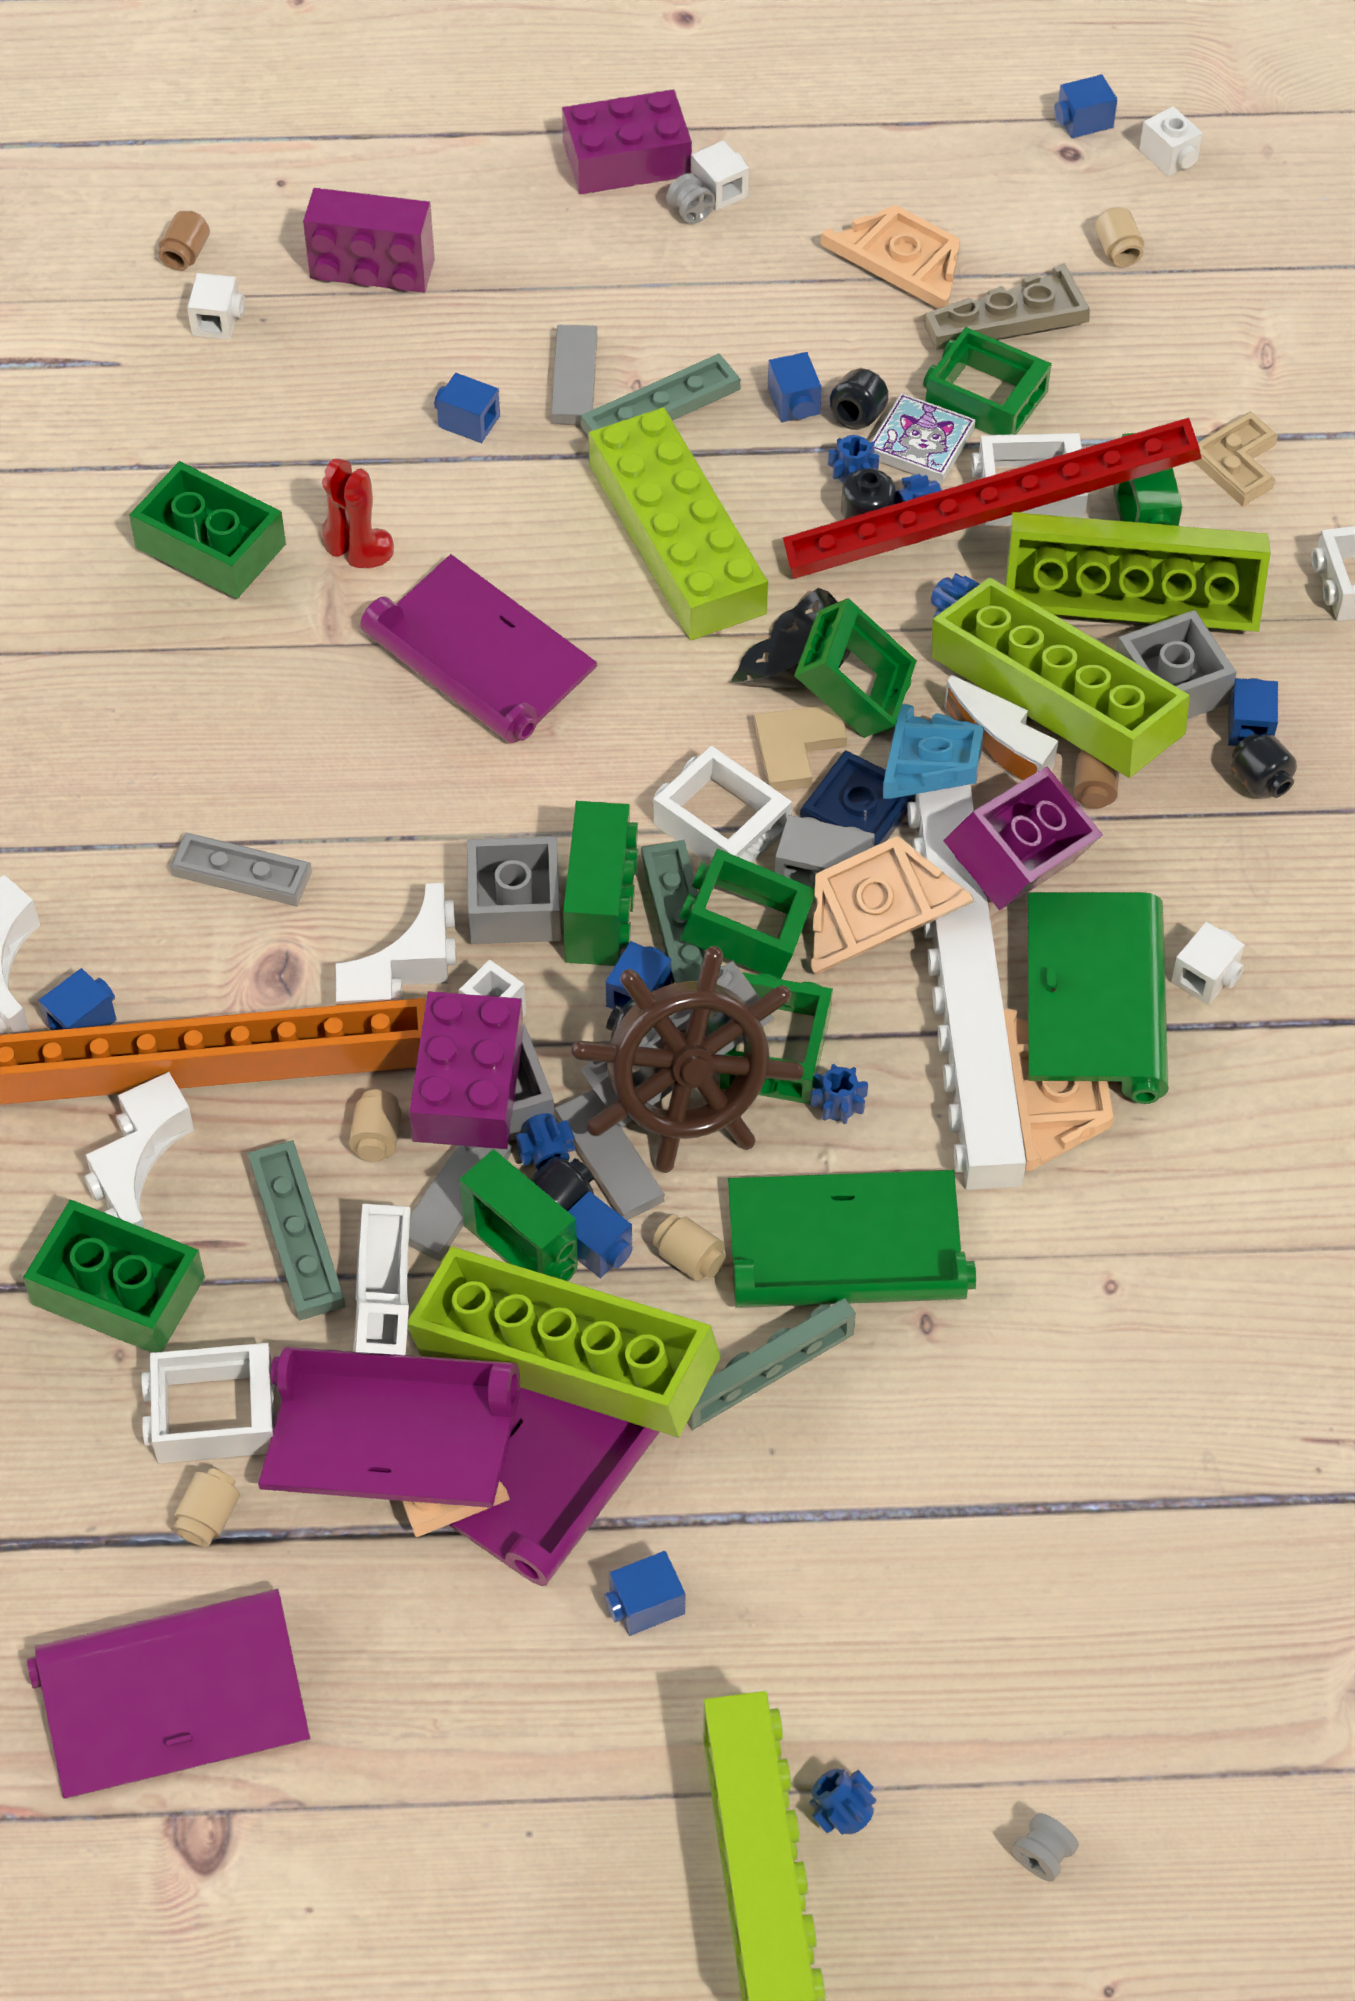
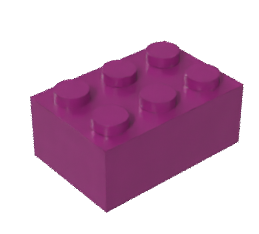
M675 89L562 107L563 144L579 195L673 180L684 174L691 173L692 140Z
M313 187L303 219L310 279L426 292L435 260L430 201Z
M1047 766L974 810L943 842L981 887L984 894L1000 911L1074 863L1103 834Z
M428 991L409 1110L413 1142L508 1149L524 1030L522 998Z

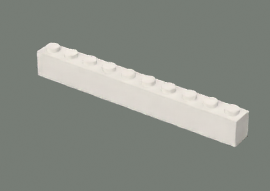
M964 785L916 794L915 802H908L909 828H917L918 838H913V848L963 889L968 891L975 901L923 926L924 938H932L933 949H928L927 953L929 976H937L938 987H933V1009L935 1014H942L943 1025H938V1046L940 1053L948 1054L949 1064L943 1065L945 1092H953L954 1104H949L948 1106L950 1132H958L960 1144H954L956 1173L964 1172L966 1190L1022 1187L1026 1159L987 896L943 842L974 811L971 786Z

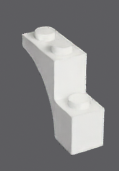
M5 875L0 877V1034L2 1032L5 1034L29 1033L30 1030L24 1009L9 991V975L18 950L25 940L40 926L34 900Z
M444 883L426 884L424 901L417 918L411 927L392 945L362 959L336 963V1005L403 1000L402 985L448 983V965H456L455 938H447V927H455L454 900L445 901Z
M170 1072L118 1095L122 1114L116 1116V1119L124 1137L86 1154L90 1173L84 1175V1179L94 1200L98 1201L103 1198L109 1208L104 1213L145 1228L140 1214V1200L151 1168L172 1144L194 1131L189 1106Z
M362 1204L355 1300L357 1301L354 1336L355 1352L406 1354L409 1312L407 1269L411 1207Z

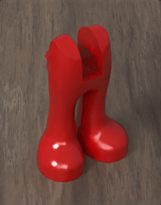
M332 459L325 469V477L322 479V486L326 493L328 504L327 518L322 525V540L326 551L335 557L342 556L348 552L347 562L350 566L356 568L382 566L393 556L394 542L391 534L386 530L372 529L373 491L370 476L362 468L352 473L349 461Z

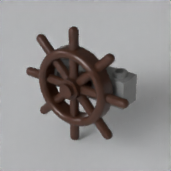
M716 946L706 949L698 981L678 982L651 992L635 970L627 969L623 971L620 976L621 984L636 1004L620 1021L611 1043L577 1041L571 1049L572 1055L576 1059L589 1061L581 1070L591 1087L607 1107L589 1120L587 1123L589 1134L600 1136L618 1123L623 1127L631 1120H634L646 1130L662 1136L656 1158V1168L662 1173H668L673 1169L680 1139L698 1138L726 1128L740 1148L744 1150L753 1148L756 1142L755 1136L741 1116L749 1109L759 1095L765 1079L796 1081L802 1078L804 1074V1068L798 1062L769 1059V1047L763 1026L774 1019L772 1013L790 1000V989L780 985L760 998L733 960L727 965L721 966L723 952ZM711 1010L719 1011L716 1016L709 1019ZM742 1041L744 1042L743 1057L724 1055ZM634 1065L643 1066L637 1072L632 1073ZM713 1073L737 1075L724 1093L712 1077ZM692 1088H697L708 1104L696 1109L687 1110ZM672 1092L668 1110L653 1106Z

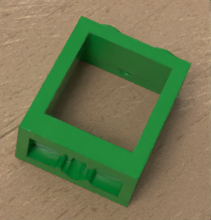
M965 327L956 340L951 339L948 342L938 365H931L926 372L923 380V387L926 388L925 402L975 419V428L990 435H1017L1048 392L1052 363ZM968 365L1016 387L1004 404L1000 405L953 383Z
M1134 433L1122 434V437L1127 436V435H1131V434H1134ZM1173 468L1114 485L1113 492L1120 521L1179 526L1183 506Z
M847 598L818 611L795 677L865 738L881 731H887L895 726L905 694L911 686V677L917 660L854 602ZM846 647L877 674L870 696L838 669Z
M717 848L710 865L701 862L691 887L698 889L699 892L697 897L688 894L678 918L686 922L680 940L704 950L711 946H716L722 950L724 958L733 960L760 973L770 974L777 979H782L793 956L813 902L815 888ZM714 885L785 913L786 915L778 937H772L705 909Z
M743 972V975L760 998L780 985L790 989V1000L778 1010L815 1016L805 1062H798L804 1068L802 1078L796 1081L766 1078L759 1093L760 1096L810 1105L811 1092L814 1090V1075L818 1073L831 1015L833 988L822 987L814 982L800 983L777 979L770 974L761 973L755 975ZM739 1043L724 1055L743 1057L744 1052L739 1051ZM769 1057V1059L771 1060L791 1061L786 1059ZM720 1073V1088L728 1089L737 1075Z
M493 1149L459 1179L464 1227L506 1263L569 1281L578 1267L576 1218Z

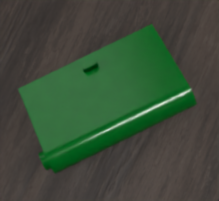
M1028 892L1029 1081H1122L1123 1094L1140 1104L1154 1103L1167 1094L1169 1085L1164 916L1161 898L1146 892ZM1056 986V990L1051 992V989Z
M954 1170L728 1178L735 1308L831 1305L844 1298L849 1304L967 1299L968 1290L976 1289L975 1261H966L965 1252L961 1251Z

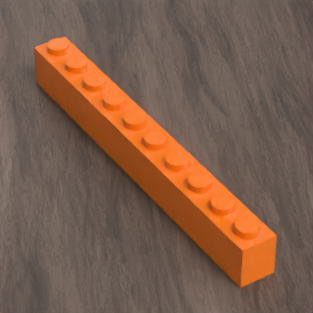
M425 998L0 1035V1105L122 1094L167 1072H170L176 1085L181 1089L416 1068L426 1001Z

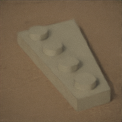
M1064 263L1053 267V274L1040 278L1037 274L1022 278V285L1006 291L1002 286L989 290L985 299L976 301L972 298H967L925 313V328L935 349L939 350L944 349L951 339L956 340L965 327L993 339L1021 334L1028 335L1038 331L1060 327L1066 328L1076 324L1089 322L1090 308Z

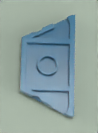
M902 704L897 718L884 777L883 798L891 799L976 784L983 746L984 727L967 721H957L952 717L935 713L932 716V721L914 716V706Z

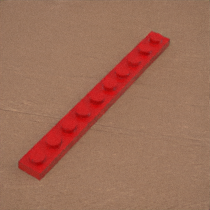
M1188 417L783 537L793 579L1007 517L1012 515V512H1024L1202 459L1200 447Z

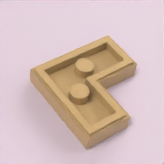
M1250 411L1198 442L1202 459L1193 462L1243 507L1274 487L1275 478L1258 464L1254 458L1275 446L1278 435Z
M828 705L754 714V725L766 781L776 791L812 786V773L807 751L847 747L844 721Z

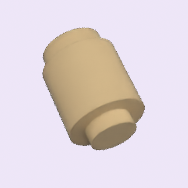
M1117 207L1105 210L1095 223V231L1108 260L1114 262L1118 267H1128L1135 264L1143 256L1144 241L1130 210Z
M373 1089L363 1093L361 1099L357 1101L349 1147L361 1159L377 1162L394 1154L401 1119V1108L395 1095L385 1090Z
M675 1214L670 1215L661 1223L654 1235L653 1246L659 1249V1255L695 1281H701L705 1277H714L725 1262V1254H723L724 1242L688 1217L680 1218Z
M210 1468L207 1473H195L174 1515L177 1522L173 1531L179 1537L194 1545L209 1547L213 1539L220 1537L240 1497V1492L234 1487L236 1481L230 1475Z

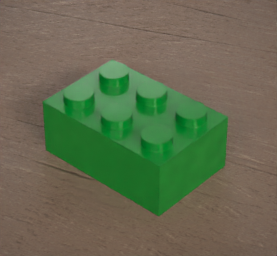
M181 461L177 462L129 514L135 547L236 599L244 593L286 545L282 511Z
M576 801L563 909L565 963L615 966L620 959L621 949H626L630 943L631 922L629 920L630 912H633L635 896L633 880L634 875H637L638 822H630V804Z
M70 1199L23 1276L32 1305L148 1352L157 1353L163 1352L205 1279V1274L198 1249Z

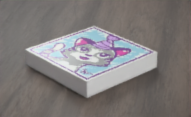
M901 393L872 440L875 443L874 454L880 455L879 462L914 475H927L928 480H936L939 484H943L975 429V419Z

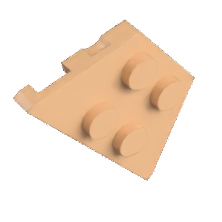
M897 205L880 210L876 215L863 216L852 220V228L834 233L832 228L821 233V245L938 309L949 304L960 247V239Z
M899 836L889 839L816 873V911L813 917V931L815 932L814 956L811 959V968L816 975L970 905L975 902L974 898L968 891L963 889Z
M1004 1009L1026 1159L1025 1171H1030L1110 1129L1113 1124L1114 1115L1108 1081H1029L1028 1021L1017 1018L1018 1011Z

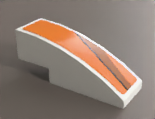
M953 675L949 677L944 707L954 720L967 721L984 727L981 752L983 755L1021 782L1047 766L1052 771L1055 765L1058 740L1026 726L1028 710Z

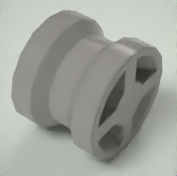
M691 173L678 177L671 184L666 194L668 204L673 209L680 210L681 217L689 224H696L704 220L711 213L715 205L714 194L708 188L702 187L700 179Z
M1037 1813L1030 1821V1832L1026 1837L1018 1838L1013 1844L1011 1851L1018 1862L1028 1871L1043 1880L1051 1882L1057 1878L1061 1871V1861L1064 1857L1073 1856L1078 1849L1079 1843L1072 1832L1059 1821L1046 1814Z

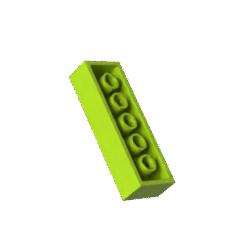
M662 407L590 431L589 465L689 640L691 641L766 615L768 580L666 409Z
M1012 512L1005 586L1055 615L1159 623L1195 610L1207 628L1259 632L1271 550L1268 533Z
M991 577L933 618V659L987 692L1028 710V717L1128 778L1135 775L1186 734L1190 699L1188 693Z
M453 1246L450 1247L408 1320V1329L421 1356L517 1363L520 1370L521 1388L677 1438L680 1437L721 1358L710 1324Z
M767 1691L705 1698L703 1742L742 2001H825L821 1968L811 1969V1964H814L813 1948L817 1946L812 1914H802V1912L806 1911L805 1894H808L807 1876L804 1862H794V1860L798 1859L796 1842H799V1828L795 1809L786 1810L789 1809L788 1791L791 1790V1779L787 1758L781 1759L780 1740H783V1730L779 1708H769Z

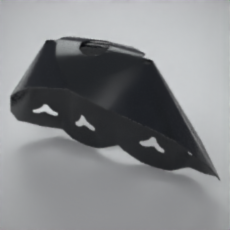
M820 588L815 589L803 598L795 608L786 611L774 623L770 639L755 644L747 651L731 682L754 686L808 689L795 677L818 613L811 612L806 614V611L813 608L816 601H818V611L838 601L829 591ZM796 621L799 629L786 631L787 628L792 627V622ZM847 647L843 654L839 668L842 666V664L846 661V659L849 657L851 651ZM765 652L769 653L768 663H756V660L763 658ZM747 675H751L753 680L745 681L748 679Z

